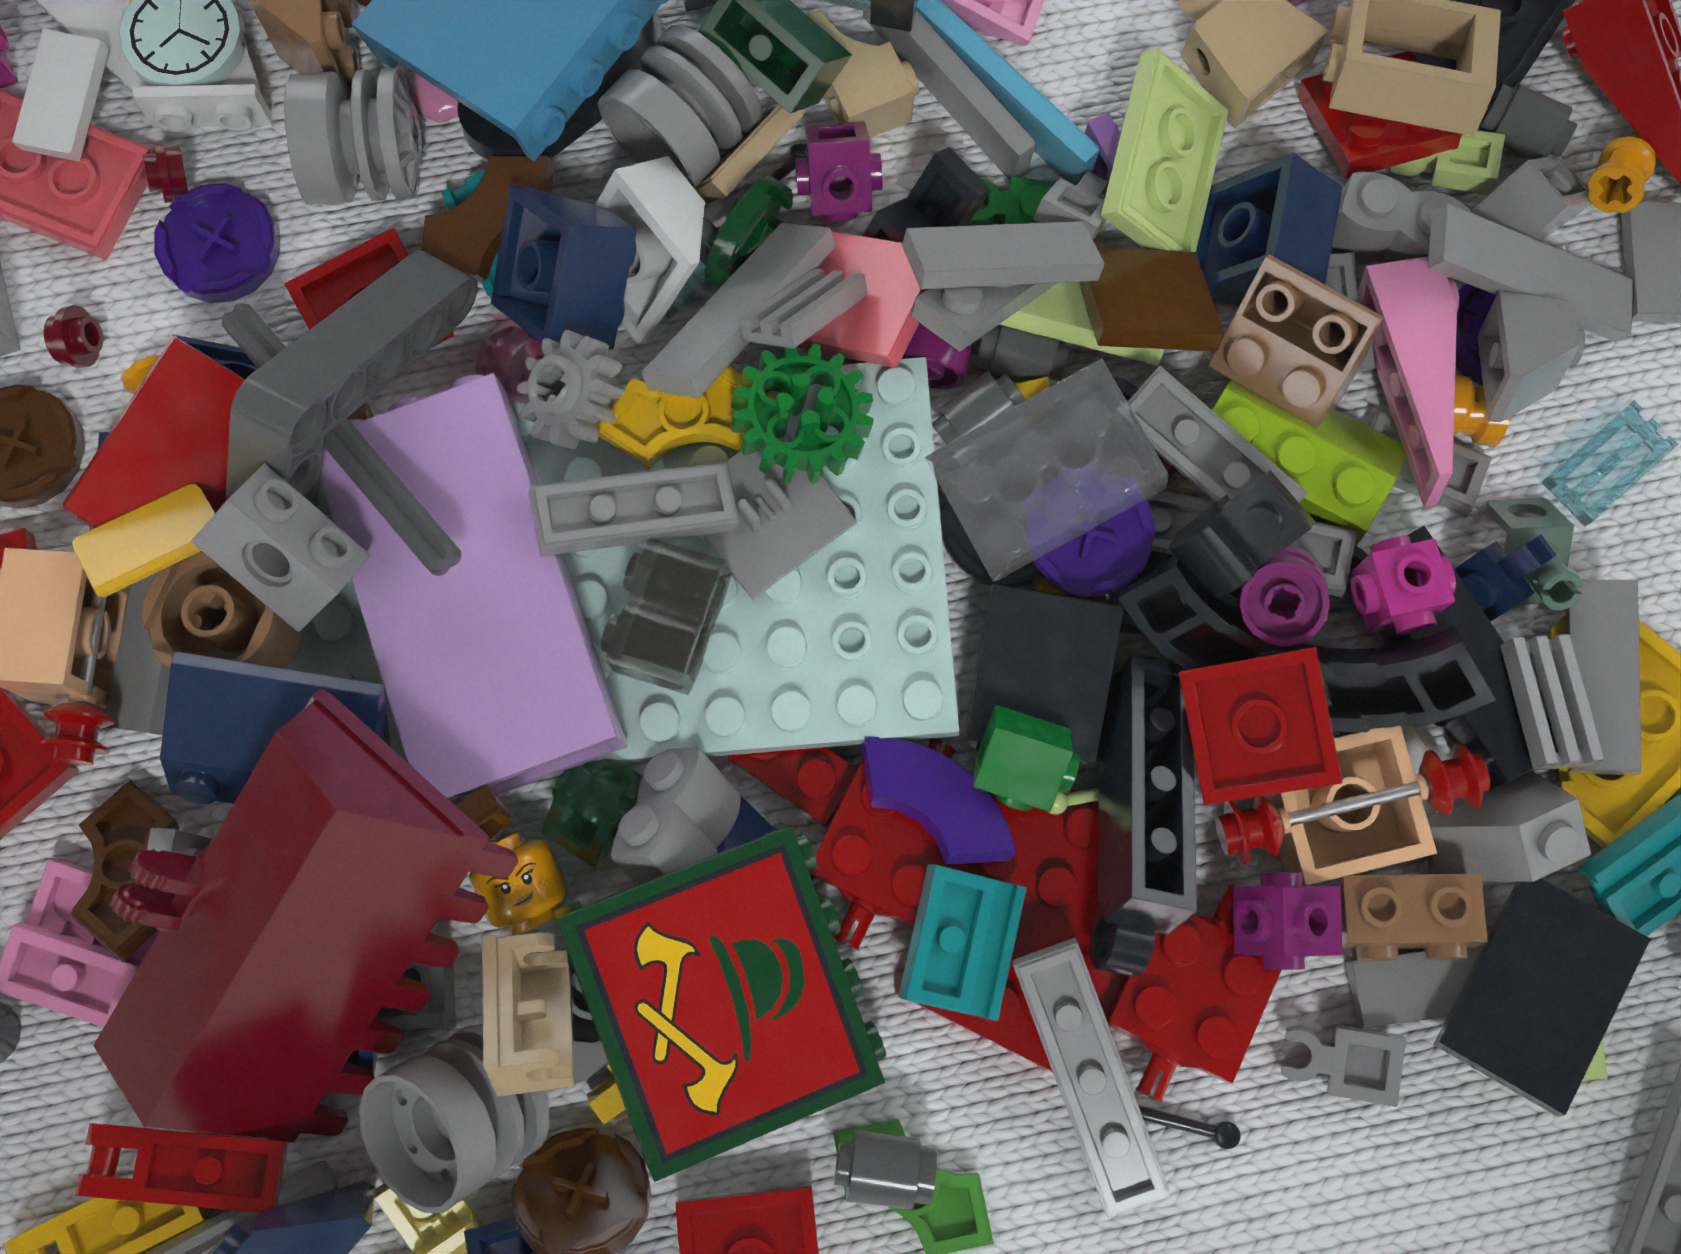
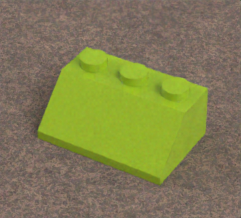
M1233 380L1226 386L1212 410L1308 493L1301 500L1300 505L1313 518L1314 522L1356 530L1355 546L1358 545L1368 532L1406 459L1402 443L1336 409L1316 428Z

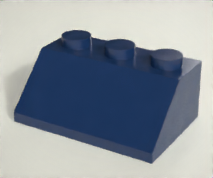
M175 651L170 666L160 761L170 793L179 795L181 798L196 804H211L214 801L234 804L276 731L299 714L306 707L311 696L321 688L336 697L391 747L383 684Z

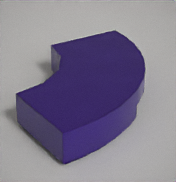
M864 737L861 750L870 807L896 810L919 822L936 840L945 865L1011 861L1016 850L1007 822L991 795L987 791L973 787L974 777L950 758L917 743L896 738Z

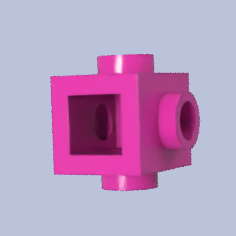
M1402 535L1382 540L1370 546L1371 554L1349 573L1352 598L1358 612L1362 614L1367 633L1371 634L1395 628L1397 635H1406L1435 626L1437 624L1435 616L1455 602L1453 593L1456 589L1453 567L1445 556L1440 555L1436 539L1411 544L1409 536Z

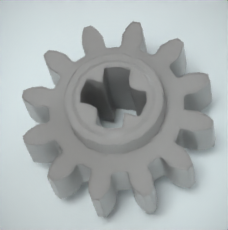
M565 330L560 343L548 338L542 340L544 358L541 360L534 358L526 359L525 364L528 370L531 371L528 382L524 381L517 385V391L529 396L530 402L522 407L519 417L534 422L531 430L533 437L575 450L580 439L592 443L598 441L599 435L596 423L599 420L607 423L615 422V415L608 408L612 399L622 397L625 390L611 384L610 379L618 374L622 364L607 357L609 345L589 336H582L570 330Z

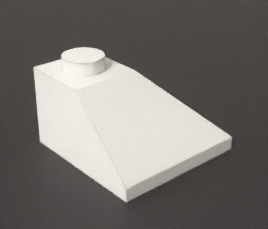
M668 156L615 169L595 203L596 206L608 209L637 228L635 237L636 257L629 268L623 299L625 312L621 324L638 345L649 340L700 260L705 201Z

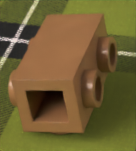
M1481 874L1348 875L1341 877L1333 884L1334 886H1341L1342 949H1356L1357 960L1359 961L1398 960V949L1425 948L1426 960L1468 959L1467 948H1474L1488 942Z

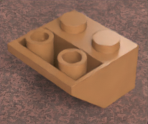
M248 0L282 61L299 74L317 72L337 73L343 83L348 100L351 99V81L356 70H360L356 47L353 43L349 44V28H354L352 23L357 19L355 0Z
M1269 254L1262 262L1224 335L1218 351L1215 352L1208 366L1318 428L1337 408L1367 356L1383 316Z

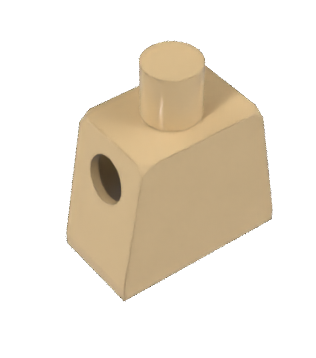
M1180 0L1178 3V7L1194 22L1181 53L1183 61L1201 86L1228 109L1227 122L1234 129L1314 62L1329 32L1323 25L1287 0Z

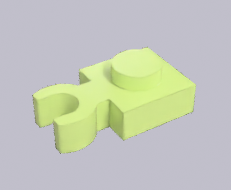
M1477 130L1475 137L1462 134L1458 149H1451L1429 157L1391 167L1390 171L1402 176H1413L1423 171L1433 173L1431 186L1489 195L1494 191L1498 179L1505 134Z

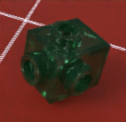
M594 759L584 763L581 767L578 765L564 770L552 790L554 798L541 833L595 869L612 851L613 841L621 819L638 803L637 794L643 776L616 759H602L600 761Z

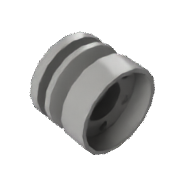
M670 25L658 39L657 46H650L641 57L640 61L643 71L628 69L601 96L598 107L601 117L611 134L637 163L668 156L695 189L720 162L718 149L732 150L742 139V133L747 134L761 119V103L752 85L738 66L717 45L699 32L684 25Z
M381 69L377 83L371 71L356 70L352 79L351 99L349 100L343 83L335 72L290 74L286 82L284 98L287 146L294 179L299 193L307 205L353 202L358 174L361 176L364 188L371 201L386 200L389 186L396 199L416 198L419 189L422 140L418 114L412 102L407 80L402 69Z
M483 1025L466 1026L455 1032L447 1040L434 1044L422 1056L411 1057L380 1074L364 1088L359 1106L361 1134L371 1162L385 1184L404 1203L423 1213H444L490 1181L491 1177L500 1176L513 1165L529 1157L543 1146L550 1127L549 1102L545 1090L496 1096L483 1067Z

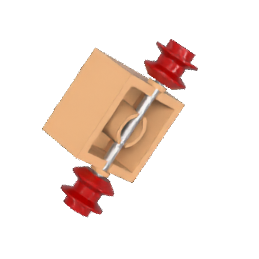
M77 516V519L81 523L90 527L89 530L97 527L96 525L88 522L87 520ZM5 548L2 568H0V687L36 704L56 705L44 712L46 718L57 724L55 736L39 741V746L52 749V761L74 765H93L95 755L110 753V749L97 740L99 729L114 725L115 720L103 709H106L131 585L105 598L102 596L98 598L75 552Z
M1401 726L1375 728L1368 730V732H1359L1334 738L1343 783L1254 797L1251 808L1239 810L1232 801L1224 802V814L1215 817V824L1225 855L1236 854L1239 862L1242 865H1247L1251 849L1262 847L1271 858H1276L1280 851L1285 872H1302L1303 886L1437 854L1422 801L1426 800L1443 816L1452 813L1454 800L1463 798L1471 808H1479L1482 805L1483 793L1488 792L1490 789V777L1479 753L1471 754L1462 743L1454 744L1451 759L1444 761L1433 750L1425 751L1418 774H1414Z

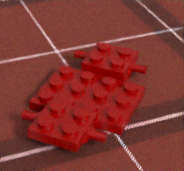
M931 738L928 748L938 752L942 741ZM946 744L941 754L951 759L956 750ZM862 760L815 855L818 869L809 872L810 876L836 888L851 903L840 925L841 932L834 935L833 939L844 944L854 922L857 921L858 925L848 947L859 951L860 945L875 915L892 918L914 929L928 864L1027 887L998 1021L916 1002L912 1003L1053 1073L1012 960L1076 937L1109 1027L1140 1042L1148 1052L1152 1053L1139 1085L1135 1089L1137 1092L1148 1095L1149 1098L1162 1103V1098L1176 1066L1197 1068L1225 1083L1233 1084L1282 971L1264 969L1263 956L1234 954V917L1232 905L1233 886L1237 885L1226 883L1225 891L1213 918L1192 915L1169 934L1155 932L1154 947L1149 964L1139 977L1097 970L1090 961L1089 940L1093 921L1102 906L1098 901L1099 801L1067 806L1063 813L1055 815L1036 807L1027 811L1011 808L1001 803L995 797V794L991 793V797L1002 812L1013 838L1016 852L1011 861L945 865L936 840L919 822L896 810L870 807ZM1071 788V790L1069 791V793H1070V792H1076L1077 790ZM900 983V985H899V987H898V989H897V991H896V993H895V994L898 995V996H899V991H900L901 983Z

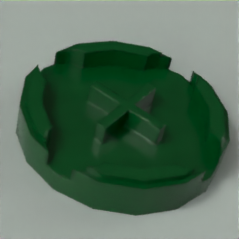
M767 175L759 179L742 196L721 227L709 252L704 270L706 281L720 289L768 236L783 223L777 219L781 206L787 210L792 208L793 193L791 188L774 177Z

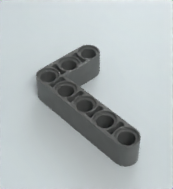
M417 250L254 371L236 392L231 406L226 501L266 463L317 508L324 436L462 323L476 299L478 292L476 279L425 251Z

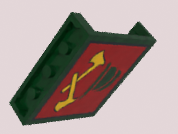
M778 822L770 825L771 833L585 906H582L577 901L553 911L637 1142L654 1182L885 1083L878 1061L885 1059L887 1056L883 1041L872 1021L863 1022L855 1000L864 995L860 978L849 958L840 959L832 937L841 932L836 912L827 895L817 896L809 872L818 869L813 849L804 833L801 832L795 835L791 825Z

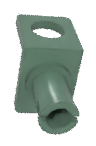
M1546 498L1488 500L1486 512L1507 533L1504 550L1507 555L1542 534L1557 554V556L1524 577L1535 593L1517 605L1544 603L1550 609L1559 611L1575 605L1582 596L1581 591H1578L1576 588H1583V582L1577 574L1568 568L1574 524ZM1528 512L1537 514L1541 517L1524 518L1513 515L1511 513Z

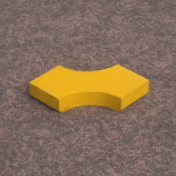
M728 366L700 398L652 391L648 389L646 382L631 378L623 389L625 390L624 395L616 399L609 408L615 415V422L607 423L600 420L596 426L598 435L649 470L668 452L691 443H717L739 452L742 438L746 433L732 432L733 413L737 410L731 407L734 388L742 387L740 385L742 373ZM770 391L765 392L769 398L775 400L773 393Z

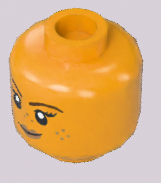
M518 831L491 841L494 844L513 850L517 855L518 864L507 878H497L470 872L469 880L474 892L484 896L489 905L485 916L490 925L497 928L509 927L512 935H517L555 918L553 911L559 909L558 904L567 895L568 886L548 842L535 838L522 842Z

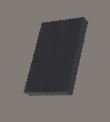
M1542 878L1534 882H1516L1487 938L1488 942L1484 944L1433 1045L1557 1117L1564 1116L1576 1095L1651 938Z

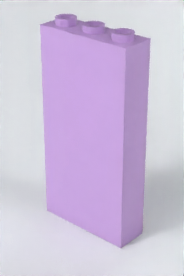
M492 373L487 376H465L454 381L449 386V389L426 398L409 397L393 403L389 407L388 412L366 420L349 419L352 425L461 550V560L458 564L450 567L444 575H432L323 446L320 479L333 521L371 555L351 580L407 762L456 805L485 785L499 795L627 748L628 745L563 554L540 557L529 499L530 486L540 484L510 396L496 375Z

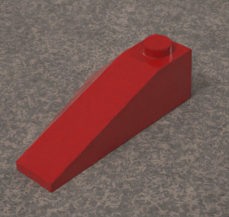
M1584 0L1563 10L1568 26L1562 28V38L1570 57L1574 61L1580 59L1582 67L1640 137L1650 144L1655 151V155L1681 185V69H1679L1677 58L1681 57V27L1672 1Z

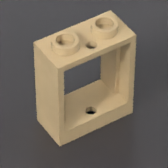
M1350 0L1348 7L1338 5L1329 33L1328 42L1332 43L1323 73V81L1333 82L1329 108L1475 137L1496 88L1501 10L1450 0ZM1365 42L1456 60V70L1362 52L1363 44Z

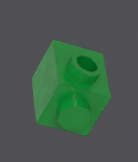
M995 704L974 762L973 787L995 794V797L1001 803L1014 809L1027 811L1036 807L1051 812L1058 791L1069 793L1079 768L1080 755L1073 753L1071 729Z

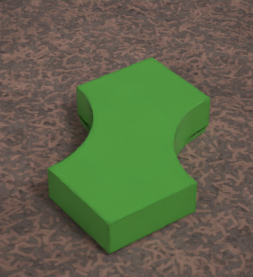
M899 1119L833 1132L837 1152L839 1142L852 1144L855 1130L906 1137ZM936 1168L934 1192L930 1205L914 1203L912 1210L888 1207L899 1213L912 1225L918 1234L925 1254H948L994 1244L981 1180L977 1172L959 1174ZM843 1186V1187H844V1192H845V1197H846V1187Z

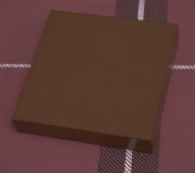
M1096 246L1105 263L1099 280L1081 281L1080 285L1098 346L1218 351L1224 338V332L1196 252Z

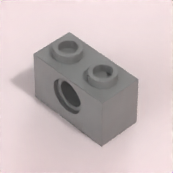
M266 463L221 506L191 540L194 545L298 633L343 589L371 556Z

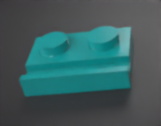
M1681 793L1578 867L1581 875L1588 878L1592 885V888L1589 890L1600 911L1645 936L1650 935L1681 912Z
M928 864L898 998L998 1021L1027 887Z

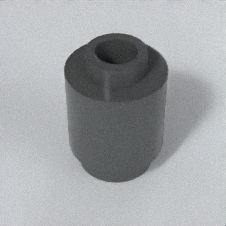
M1502 84L1490 103L1479 125V129L1486 132L1505 134L1503 146L1530 159L1548 157L1549 154L1559 158L1570 142L1578 124L1569 120L1573 107L1521 84L1516 89Z
M997 325L983 335L976 366L990 370V375L995 378H1000L1006 373L1014 383H1023L1048 377V381L1052 379L1061 382L1070 345L1059 343L1058 339Z
M987 371L942 406L940 410L943 415L932 422V426L958 460L964 463L974 454L979 459L988 450L1025 423L1026 420L1019 410L1025 407L1028 401L1006 373L995 381Z
M855 1130L852 1144L839 1142L834 1185L846 1187V1201L909 1210L913 1209L914 1203L930 1205L935 1185L937 1149L921 1146L920 1138Z

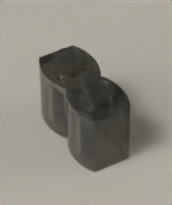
M650 538L642 554L635 552L630 558L623 582L624 590L629 591L628 600L620 615L613 613L609 617L602 634L601 650L607 653L605 662L615 673L689 695L700 671L710 633L718 619L728 590L732 573L726 560Z

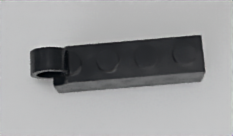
M1425 525L1408 534L1411 544L1433 539ZM1354 546L1350 571L1369 556L1357 546ZM1438 546L1440 555L1445 556L1440 547ZM1453 568L1456 579V589L1453 593L1455 602L1435 616L1437 623L1435 626L1406 635H1397L1395 628L1380 631L1379 633L1384 639L1383 647L1411 642L1433 635L1453 625L1456 626L1485 676L1496 701L1463 715L1433 724L1443 727L1454 744L1462 743L1471 754L1479 753L1488 769L1490 789L1510 782L1533 766L1500 647L1505 642ZM1352 594L1343 595L1342 597L1329 595L1330 605L1328 613H1343L1352 608L1358 612ZM1547 718L1555 752L1557 753L1558 748L1552 730L1550 719Z
M1131 655L1111 677L1099 742L1098 901L1102 906L1093 921L1089 940L1090 961L1095 969L1131 977H1139L1147 968L1153 952L1155 932L1169 934L1197 912L1194 750L1179 672L1186 670L1178 665Z

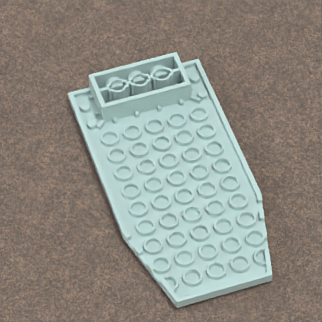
M926 357L901 359L897 369L869 362L842 365L841 371L845 375L855 371H861L864 375L860 388L856 393H872L873 402L869 413L866 415L872 417L874 421L869 437L862 438L865 444L858 460L846 456L847 462L842 474L836 476L827 466L822 467L821 476L856 519L857 523L752 600L703 535L563 554L628 745L627 748L572 768L649 762L657 754L673 748L699 747L707 757L857 745L863 743L864 737L917 740L959 736ZM818 384L810 386L803 411L797 416L790 415L786 431L793 440L796 436L801 415L808 409L814 411L818 393L825 386ZM620 385L618 387L624 389L626 385ZM770 390V392L773 393L774 398H776V394L780 393L778 391ZM524 394L510 396L540 485L726 462L738 453L730 447L717 443H691L668 452L649 470L599 436L596 443L580 439L575 450L533 437L531 430L534 422L519 417L522 407L530 402L529 396ZM612 399L609 408L611 407V405L614 403V401H615L616 399ZM828 426L827 431L823 432L829 436L839 434L832 426ZM320 479L317 508L334 522ZM351 579L302 629L297 651L285 669L383 684ZM383 684L391 748L407 762Z

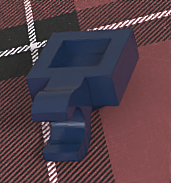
M1542 534L1509 555L1505 553L1496 541L1456 567L1455 571L1491 622L1535 593L1524 577L1557 556V554Z

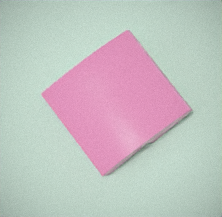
M49 859L26 923L12 926L0 961V993L104 1027L160 931H156L122 963L76 922L71 915L72 908L83 896L90 884L93 869L63 859Z

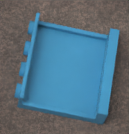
M371 0L352 23V26L378 60L390 68H395L398 63H401L514 137L527 158L535 162L544 149L560 137L565 123L581 103L598 90L603 76L623 51L630 49L636 43L641 29L661 4H665L669 0Z

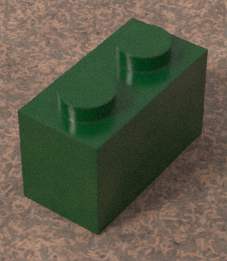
M717 0L698 31L717 45L741 71L790 114L819 104L852 56L850 52L790 0Z

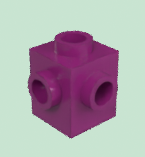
M865 121L805 125L807 158H795L798 196L809 195L812 216L823 215V218L829 221H848L858 217L860 212H872V191L882 190L883 188L882 162L880 153H870V139Z
M1261 872V885L1233 886L1234 954L1263 956V968L1276 970L1305 969L1306 956L1343 955L1341 886H1303L1302 872Z

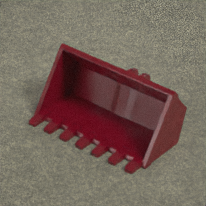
M322 688L311 696L306 707L299 714L276 731L213 841L199 856L164 850L158 852L154 848L152 850H139L128 870L132 874L131 878H134L136 883L119 884L109 904L112 907L111 911L115 912L117 917L123 918L124 921L128 920L133 924L139 922L141 925L157 927L156 929L160 931L93 1045L144 1127L263 1137L268 1140L291 1143L296 1141L300 1133L337 1136L341 1134L349 1121L347 1113L344 1110L321 1104V1100L326 1092L363 1095L364 1088L375 1079L371 1069L346 1061L354 1050L384 1054L393 1053L403 1039L400 1028L374 1020L381 1007L419 1011L431 997L429 987L426 984L402 977L408 965L416 963L447 968L452 965L460 952L454 940L430 932L437 920L444 918L475 924L482 919L489 908L484 896L459 887L468 872L497 878H507L518 864L517 855L513 850L489 842V836L336 697Z

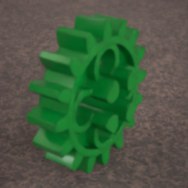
M813 343L808 356H799L796 347H785L783 358L779 360L768 350L761 352L759 370L746 365L742 371L740 382L742 387H735L731 407L737 411L733 413L731 430L734 433H746L742 438L740 451L743 455L759 451L762 454L759 470L763 473L772 469L775 464L784 467L783 479L787 483H791L795 477L796 470H805L811 484L818 483L822 467L827 466L836 476L842 474L847 462L846 456L858 460L865 444L862 438L869 437L874 421L872 417L866 415L869 413L873 402L872 393H856L860 388L864 375L861 371L845 375L841 371L845 356L840 353L832 357L829 362L820 359L821 349L819 344ZM815 384L825 386L818 393L814 411L808 409L801 415L795 439L791 442L778 440L777 438H782L786 433L790 415L797 416L803 411L809 387ZM772 390L780 393L776 394V398L773 400L765 392ZM828 426H832L839 434L829 436L823 432L827 431Z

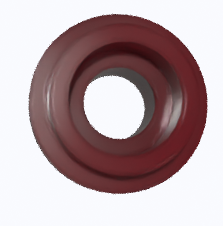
M163 140L153 141L155 154L143 155L149 191H162L164 203H171L174 201L173 196H179L188 192L180 145L164 147Z
M78 305L62 307L57 311L56 315L48 317L44 324L43 335L45 345L49 354L56 362L69 364L74 368L90 367L95 364L103 346V333L97 320L84 308Z

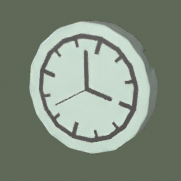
M133 0L125 9L119 28L122 53L139 78L150 86L218 85L226 80L241 62L244 51L242 44L243 31L245 33L243 19L231 0Z

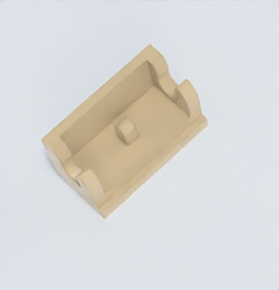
M529 933L497 938L496 934L482 936L483 1067L497 1097L575 1086L570 958L567 950L552 951L555 950L554 934Z

